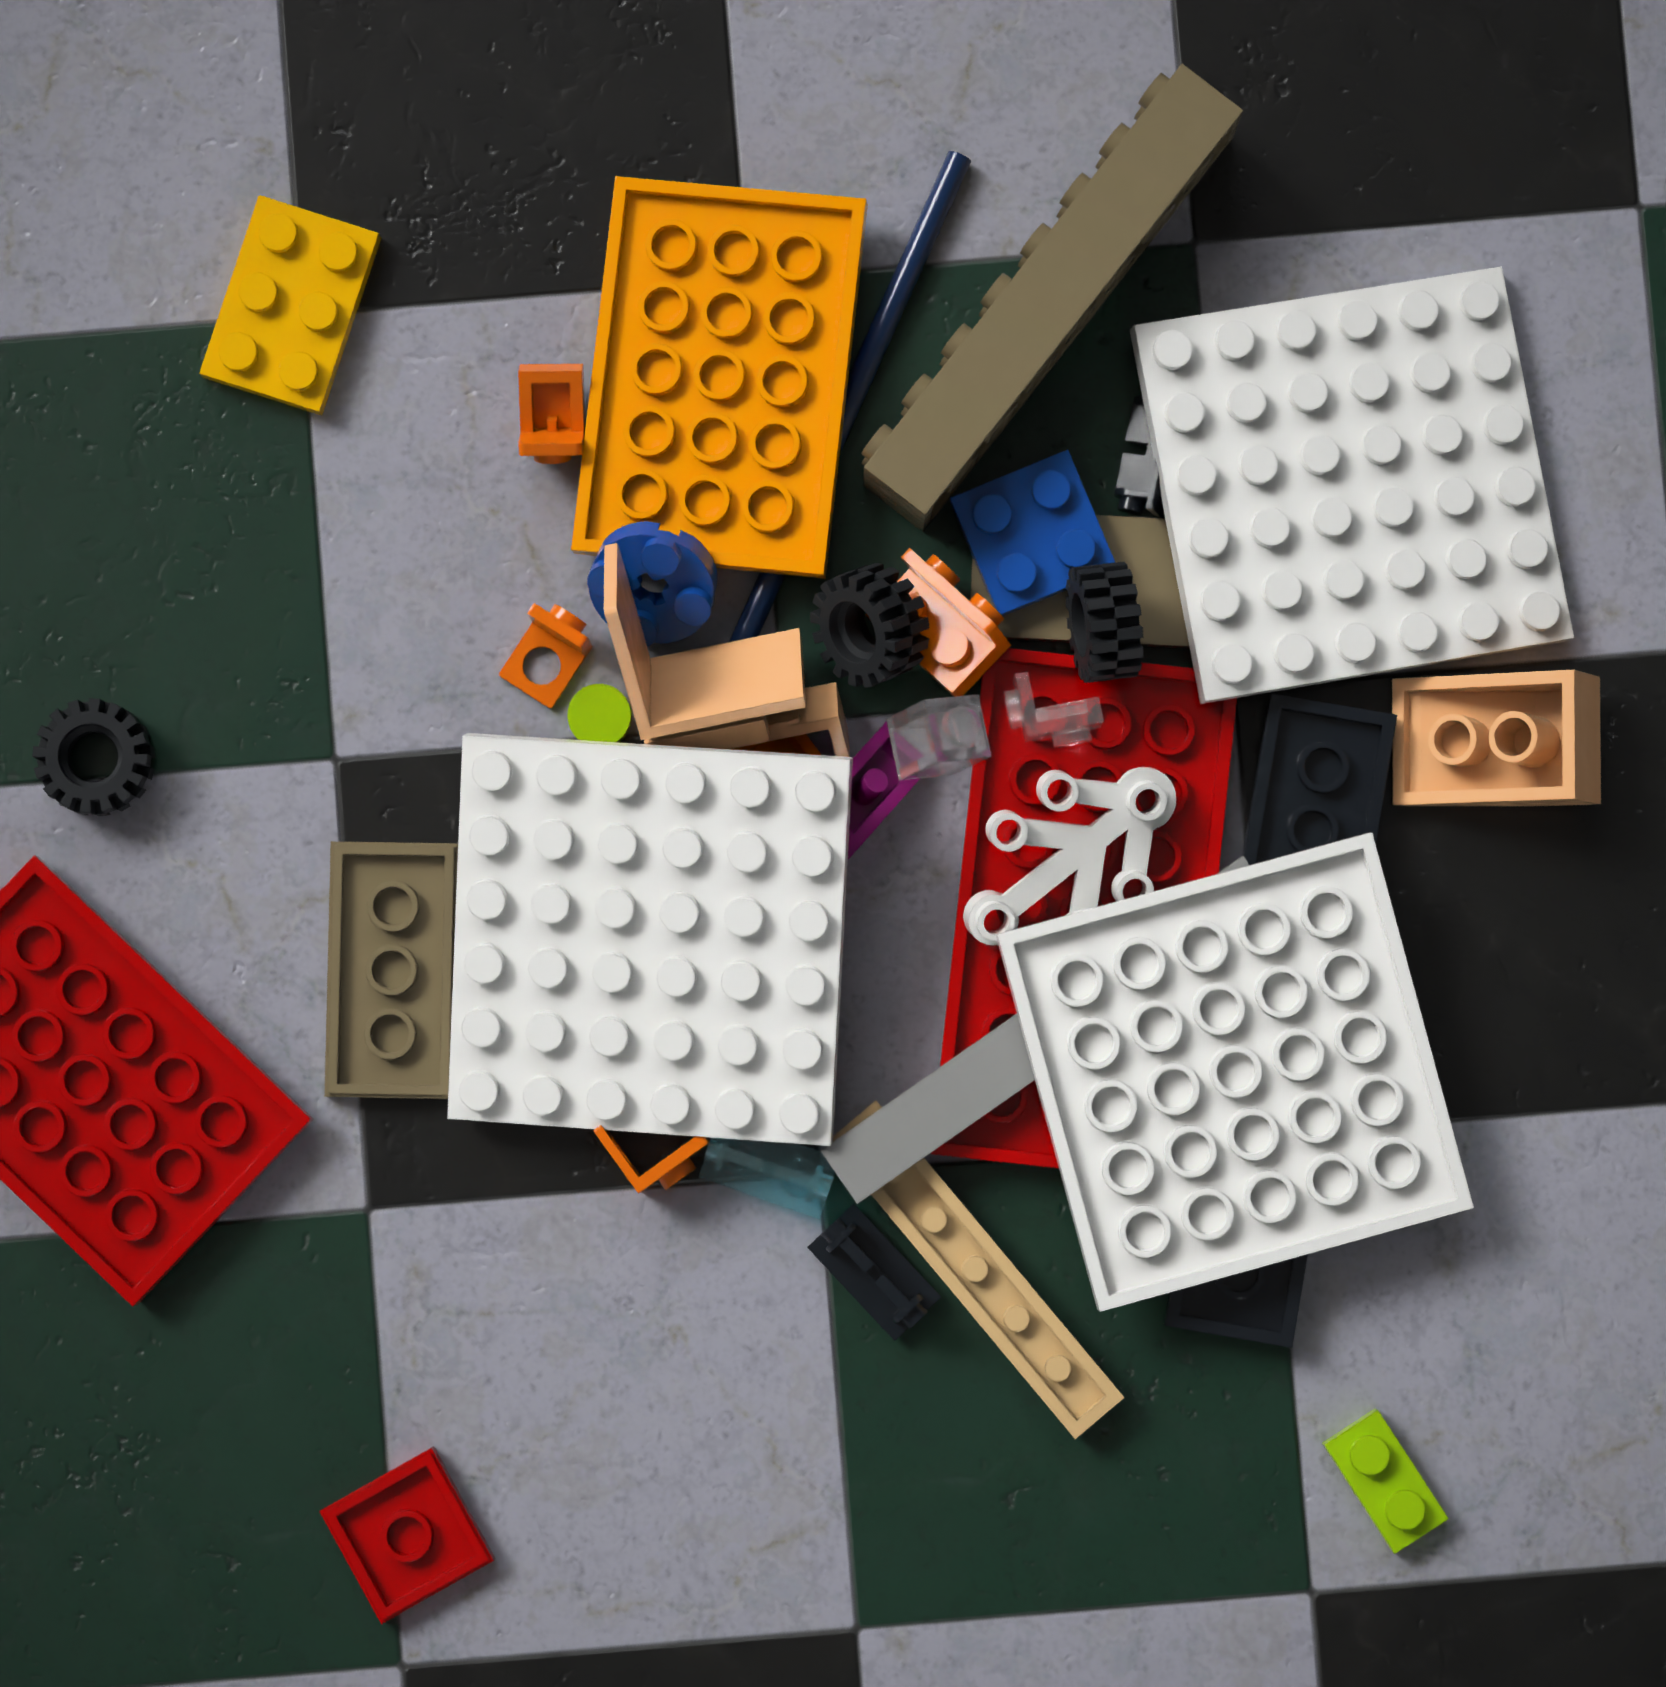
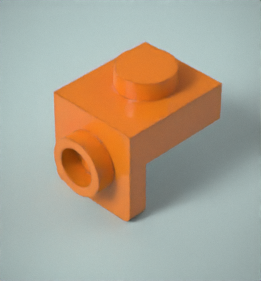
M520 364L518 370L520 406L519 455L533 456L534 461L542 464L565 463L570 461L572 456L582 455L585 435L583 364Z

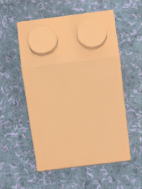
M1555 670L1392 679V714L1397 715L1392 744L1394 806H1562L1601 804L1599 676L1578 670Z

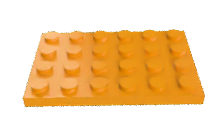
M615 176L571 550L574 554L597 556L603 541L612 532L631 523L648 521L660 523L658 530L669 531L679 536L680 530L694 536L708 550L716 568L826 579L868 209L866 198Z

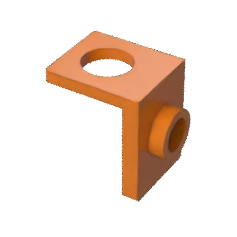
M533 603L527 613L532 623L499 672V676L547 708L552 709L593 646L589 638L582 634L587 624L557 604H554L550 612H548L536 603ZM537 648H548L554 651L560 659V672L548 684H535L524 673L523 665L526 656Z
M602 1125L593 1130L638 1194L657 1181L661 1183L665 1190L673 1186L697 1168L690 1157L711 1143L708 1137L695 1136L643 1175H640L609 1130H605Z

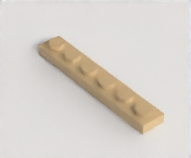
M874 1101L833 1136V1141L881 1109L880 1104ZM925 1158L871 1194L1075 1439L1124 1399V1396Z

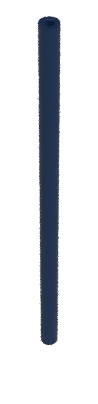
M948 151L849 372L840 454L970 166L971 160L958 152ZM759 573L729 642L760 635L786 575Z

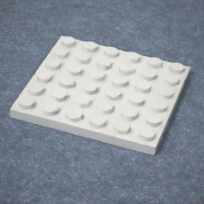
M1502 266L1137 324L1130 329L1154 462L1156 458L1159 471V489L1200 704L1566 642L1574 638Z
M474 733L463 735L447 1119L596 1129L602 1125L605 1130L831 1146L834 1135L853 757Z
M1365 833L996 934L1096 1307L1100 1312L1474 1208L1373 833Z

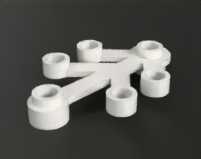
M1151 767L1131 769L1124 773L1117 783L1077 779L1061 770H1050L1044 773L1037 782L1036 794L1040 802L1049 809L1059 812L1065 811L1077 803L1109 808V810L1090 825L1027 819L1020 817L1010 810H1000L992 814L986 823V836L998 849L1011 852L1021 848L1023 845L1056 848L1058 850L1003 894L993 890H984L972 896L967 902L963 913L964 924L970 934L981 943L998 945L996 934L1017 929L1019 924L1018 916L1074 872L1075 877L1070 911L1066 915L1098 907L1106 846L1125 831L1122 871L1114 877L1111 884L1113 898L1116 901L1124 900V885L1132 879H1140L1142 883L1140 895L1153 892V883L1147 877L1153 830L1164 825L1174 812L1176 791L1171 780L1159 770ZM1056 780H1065L1068 788L1065 797L1059 801H1050L1047 795L1050 784ZM1146 789L1153 790L1155 794L1153 806L1146 811H1139L1136 807L1138 794ZM1005 820H1014L1017 825L1015 836L1009 841L998 840V826ZM992 910H1002L1004 913L1002 926L994 931L986 930L984 927L986 915Z

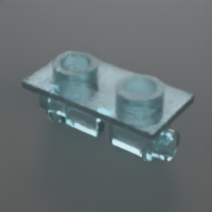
M711 1138L699 1174L700 1178L820 1219L835 1171L820 1151L800 1144Z

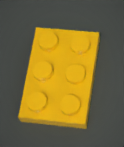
M259 195L199 374L205 379L322 416L381 241L380 234Z

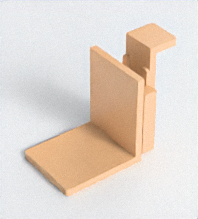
M618 543L605 545L604 614L640 739L644 740V744L734 749L829 730L835 756L850 757L848 726L837 683L833 682L805 688L803 645L800 628L650 658Z

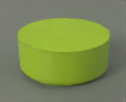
M592 684L582 688L574 695L568 707L567 718L569 727L578 740L621 742L630 730L632 711L626 697L618 689L607 684Z

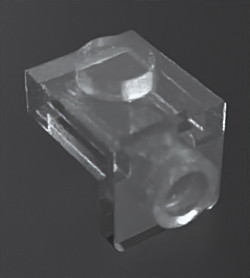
M1028 672L1015 674L1013 678L1015 690L1004 692L1010 728L1022 727L1025 742L1052 737L1054 748L1076 745L1091 741L1090 730L1100 728L1104 723L1099 697L1035 709Z

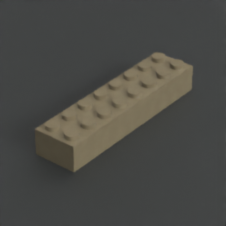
M1184 64L1179 66L1170 79L1162 72L1154 79L1138 102L1141 107L1134 117L1137 120L1130 129L1124 123H1121L1113 131L1099 151L1102 157L1095 166L1098 170L1094 176L1089 178L1082 172L1076 178L1059 202L1062 208L1056 216L1059 220L1051 229L1045 223H1042L1035 230L1020 251L1023 257L1017 265L1020 268L1012 279L1005 273L999 276L980 302L983 308L979 313L981 319L973 329L965 323L957 329L941 351V354L944 356L939 364L942 366L941 370L933 379L924 373L915 382L901 402L904 408L901 412L903 418L894 429L883 424L861 454L865 457L861 463L864 466L863 486L920 531L924 532L1233 139L1243 110Z

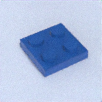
M1068 450L950 498V504L993 607L1002 616L1066 591V582L1069 580L1068 573L1072 567L1116 563Z

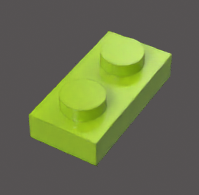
M1376 1408L1322 1442L1329 1456L1394 1554L1449 1519Z

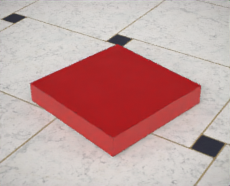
M434 1446L319 1511L381 1624L496 1559Z

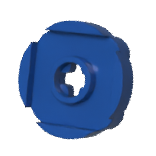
M644 521L625 525L605 538L592 563L587 577V585L593 606L607 623L604 614L605 545L618 543L647 647H649L653 643L663 644L682 640L695 633L707 622L714 605L718 573L710 553L694 536L680 530L679 536L669 531L658 530L660 523ZM648 573L653 580L664 579L667 584L664 586L663 591L651 592L642 587V574Z

